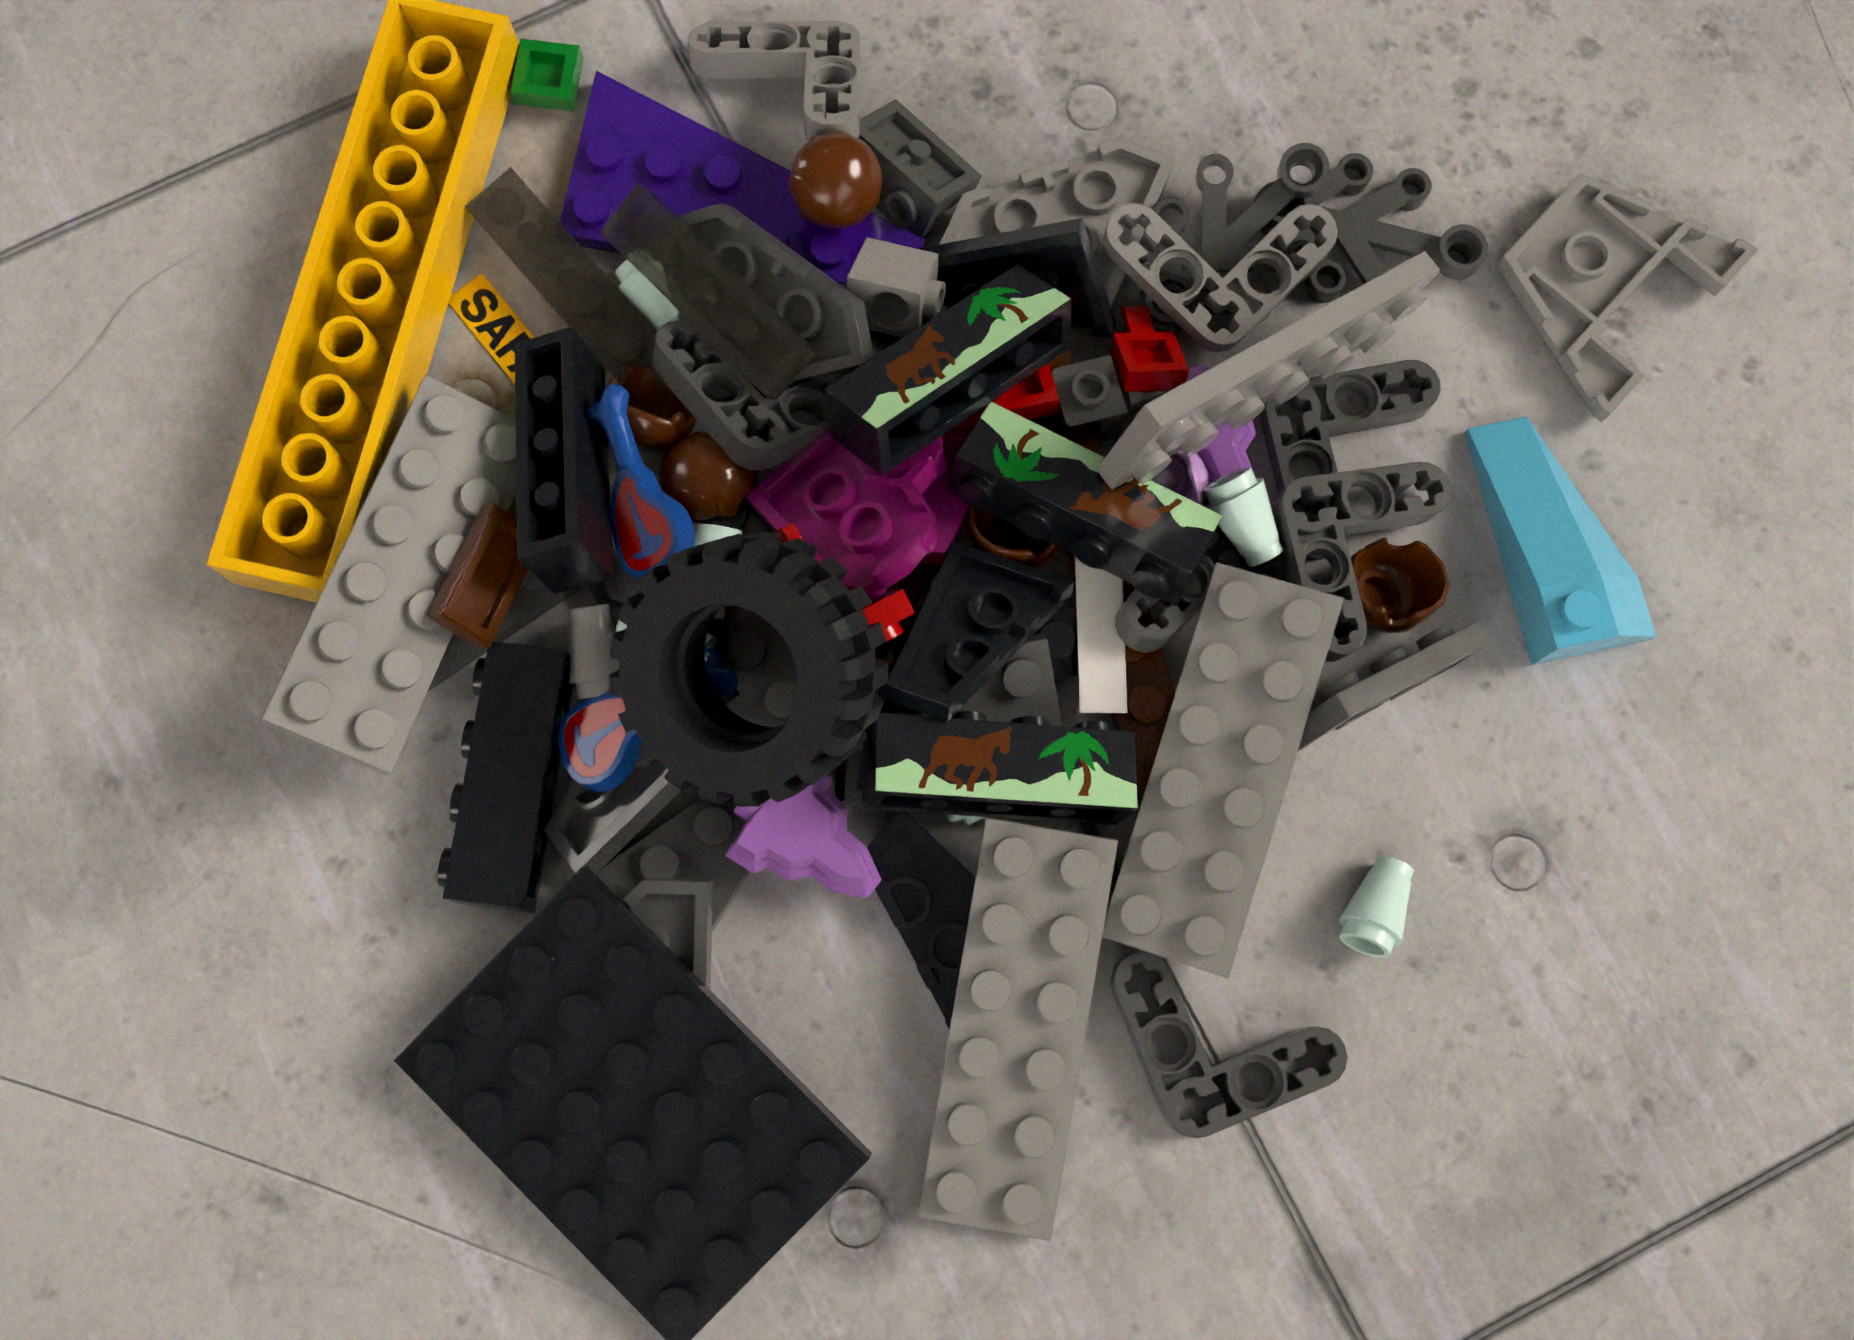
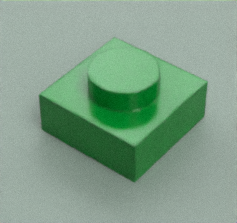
M520 39L510 91L515 104L574 112L583 64L580 46Z

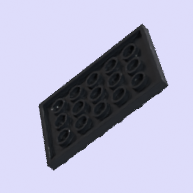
M588 866L580 868L394 1059V1062L665 1340H691L870 1159L872 1154Z

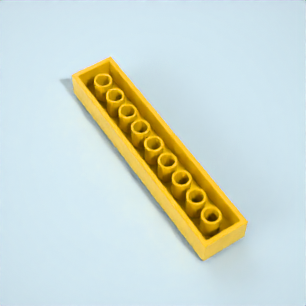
M436 0L387 1L206 564L236 585L316 603L420 382L428 373L511 99L510 91L519 42L509 16Z

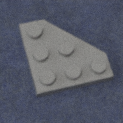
M1121 136L1098 144L1097 150L1069 161L1062 157L1019 173V179L987 190L986 186H982L963 193L939 244L1083 218L1112 309L1127 274L1105 251L1103 236L1108 219L1114 210L1124 204L1138 203L1154 210L1173 171L1176 158ZM1121 224L1123 232L1120 242L1125 246L1133 241L1140 244L1145 229L1139 224L1132 229Z

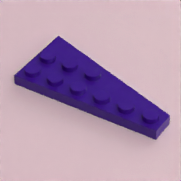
M596 71L557 230L561 244L630 256L644 249L656 247L662 257H670L672 263H675L667 218L716 204H724L734 207L837 283L847 285V276L867 237L916 249L924 247V239L872 212L862 223L842 230H827L806 223L800 218L801 212L788 190L789 177L792 171Z

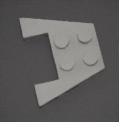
M1579 174L1507 251L1496 266L1593 416L1602 422L1645 375L1596 336L1599 328L1663 258L1670 260L1715 297L1758 249L1738 238L1733 243L1708 234L1709 226L1690 218L1681 223L1652 211L1653 203Z

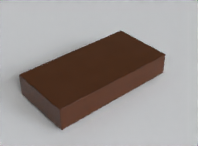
M494 503L482 505L427 614L428 618L477 649L490 648L528 571V568L517 558L516 518Z

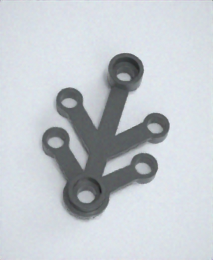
M1299 143L1290 147L1280 160L1277 169L1278 179L1228 228H1226L1227 189L1233 178V165L1227 157L1221 154H1210L1200 161L1195 177L1196 184L1200 191H1202L1200 256L1216 272H1229L1255 247L1245 245L1295 197L1308 198L1322 188L1329 173V161L1321 148L1311 143ZM1210 166H1218L1223 169L1226 178L1219 184H1211L1204 178L1203 171ZM1295 166H1305L1311 171L1312 180L1305 184H1299L1291 178L1290 170ZM1166 197L1155 205L1153 211L1159 215L1168 208L1177 210L1181 214L1182 221L1177 226L1171 228L1181 237L1188 224L1189 209L1181 199ZM1306 240L1293 241L1283 253L1289 257L1292 252L1300 251L1310 242ZM1162 244L1158 245V254L1166 249ZM1261 263L1250 267L1248 272H1276V270L1270 265ZM1167 264L1160 270V282L1168 291L1179 294L1192 288V274L1187 267L1182 271V264ZM1315 269L1305 279L1309 278ZM1249 284L1258 293H1273L1264 284ZM1141 289L1138 305H1146L1148 307L1154 330L1159 332H1178L1183 330L1167 313L1160 310L1158 305ZM1202 289L1195 301L1185 307L1189 312L1193 313L1200 303L1211 315H1217L1203 303L1207 295L1211 293L1208 289ZM1224 310L1222 313H1220V314H1218V315H1232V314H1231L1229 311ZM1271 312L1261 322L1266 320L1271 314Z
M1359 153L1345 155L1339 161L1337 167L1329 170L1322 188L1316 194L1308 198L1295 197L1285 208L1291 212L1302 205L1312 204L1319 206V204L1339 192L1349 196L1362 193L1373 175L1371 161ZM1348 168L1355 169L1360 172L1362 179L1351 180L1345 175L1344 170ZM1417 168L1403 170L1392 184L1341 211L1321 206L1330 212L1336 221L1338 230L1336 242L1363 284L1387 272L1372 247L1410 257L1426 251L1443 276L1462 280L1475 274L1488 254L1487 240L1477 228L1465 224L1452 226L1442 237L1377 221L1399 208L1411 211L1423 205L1431 191L1432 183L1429 176ZM1275 181L1266 184L1264 187H1262L1257 193L1255 200L1260 195H1262ZM1410 183L1415 185L1419 189L1420 194L1416 196L1407 194L1403 190L1402 184ZM1276 215L1261 231L1267 235L1283 217ZM1311 225L1305 230L1298 228L1299 232L1294 241L1306 240L1315 244L1314 240L1316 237L1312 231L1319 233L1316 228ZM1456 251L1460 253L1465 259V264L1452 260L1448 252ZM1326 256L1317 266L1314 273L1307 278L1306 289L1308 294L1318 302L1327 303L1335 300L1346 284V272L1340 264L1335 261H1329ZM1317 276H1330L1335 281L1336 286L1333 288L1322 287L1317 281Z

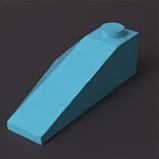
M1527 416L1468 428L1464 434L1531 665L1655 638L1656 634L1637 575Z

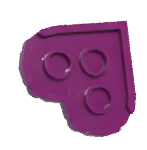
M829 427L790 460L785 461L749 492L745 498L774 531L793 522L803 540L816 546L815 560L819 562L834 557L848 569L846 576L842 579V582L848 589L853 590L862 586L870 600H874L883 595L888 587L909 575L923 557L932 552L936 547L938 533L933 526L932 511L922 494L934 479L940 477L946 471L949 458L943 448V437L941 436L881 476L831 437Z

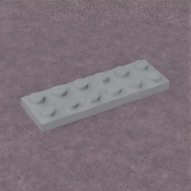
M1423 251L1145 404L1099 465L1097 471L1111 490L1134 477L1139 484H1143L1163 471L1171 463L1172 459L1170 457L1181 450L1184 451L1187 457L1196 454L1219 435L1218 429L1230 424L1233 430H1237L1258 416L1264 410L1265 402L1275 398L1278 404H1282L1293 398L1309 384V377L1318 373L1322 379H1326L1343 368L1353 358L1354 355L1352 353L1358 349H1361L1365 355L1372 353L1396 333L1395 329L1391 326L1394 321L1398 322L1406 318L1425 302L1427 297L1422 290L1439 273L1440 269L1426 251Z
M427 374L424 376L259 723L381 775L388 776L391 774L453 635L452 632L428 618L427 614L482 505L494 503L507 512L516 493V425L514 418Z
M1216 562L1107 911L1102 934L1103 938L1224 978H1229L1343 605V597Z
M986 817L918 1210L919 1218L1051 1241L1118 840Z

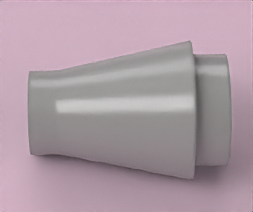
M609 604L570 609L572 631L568 684H575L577 699L599 697L601 694L611 692L609 674L619 670V659L611 658L609 654L612 634L616 633L610 616Z

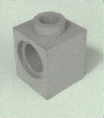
M866 238L847 276V290L864 301L869 330L904 338L926 324L928 318H935L941 312L946 284L937 280L939 254Z

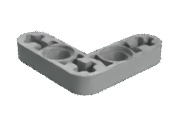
M839 21L713 22L702 24L690 31L687 37L691 69L697 75L710 79L805 78L803 112L806 140L809 141L811 137L835 131H842L859 138L861 52L860 35L853 25ZM839 52V56H829V53ZM837 83V84H840V85H832V86H831V85H824V84ZM827 113H838L837 118L829 119L827 118Z
M1124 204L1114 210L1105 227L1103 243L1109 257L1198 345L1207 351L1219 353L1229 351L1238 345L1324 260L1336 243L1338 230L1336 221L1330 212L1321 206L1312 204L1298 206L1289 212L1223 278L1155 211L1143 204ZM1121 224L1129 229L1134 228L1137 224L1141 225L1145 229L1141 241L1153 254L1159 244L1166 248L1158 254L1149 270L1142 265L1145 263L1149 253L1138 242L1133 241L1127 246L1120 242L1123 232ZM1310 225L1316 228L1319 234L1314 240L1315 244L1307 243L1290 261L1283 252L1296 238L1299 232L1298 228L1305 230ZM1171 263L1184 265L1192 274V288L1179 294L1168 291L1160 282L1159 273L1161 268ZM1261 263L1273 267L1279 275V289L1270 294H1262L1253 290L1247 279V272L1250 267ZM1204 286L1211 293L1207 295L1203 303L1217 315L1224 310L1229 311L1233 316L1229 324V328L1233 333L1224 328L1216 333L1212 332L1207 326L1212 316L1200 303L1193 313L1185 308L1195 301Z

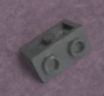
M897 99L860 119L859 139L866 142L872 149L880 164L883 175L880 199L876 208L895 225L922 239H926L936 217L957 204L963 193L976 189L982 175Z

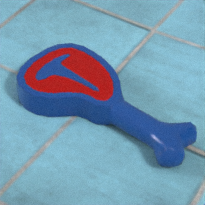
M610 384L605 388L601 401L591 403L586 414L590 419L597 421L604 429L617 467V476L611 496L610 515L613 540L620 563L631 576L643 578L652 568L667 564L670 556L687 548L694 547V527L686 509L682 504L661 490L654 472L641 459L627 416L630 396L628 391L619 384Z
M706 648L704 655L709 680L717 695L728 697L736 689L738 677L733 671L724 669L723 656L720 652L712 648ZM612 692L601 694L599 697L587 699L573 707L561 720L558 729V747L563 765L569 775L588 790L604 793L615 789L631 774L639 757L637 749L643 745V742L634 729L627 733L625 732L618 716L619 713L626 711L622 695L613 696Z

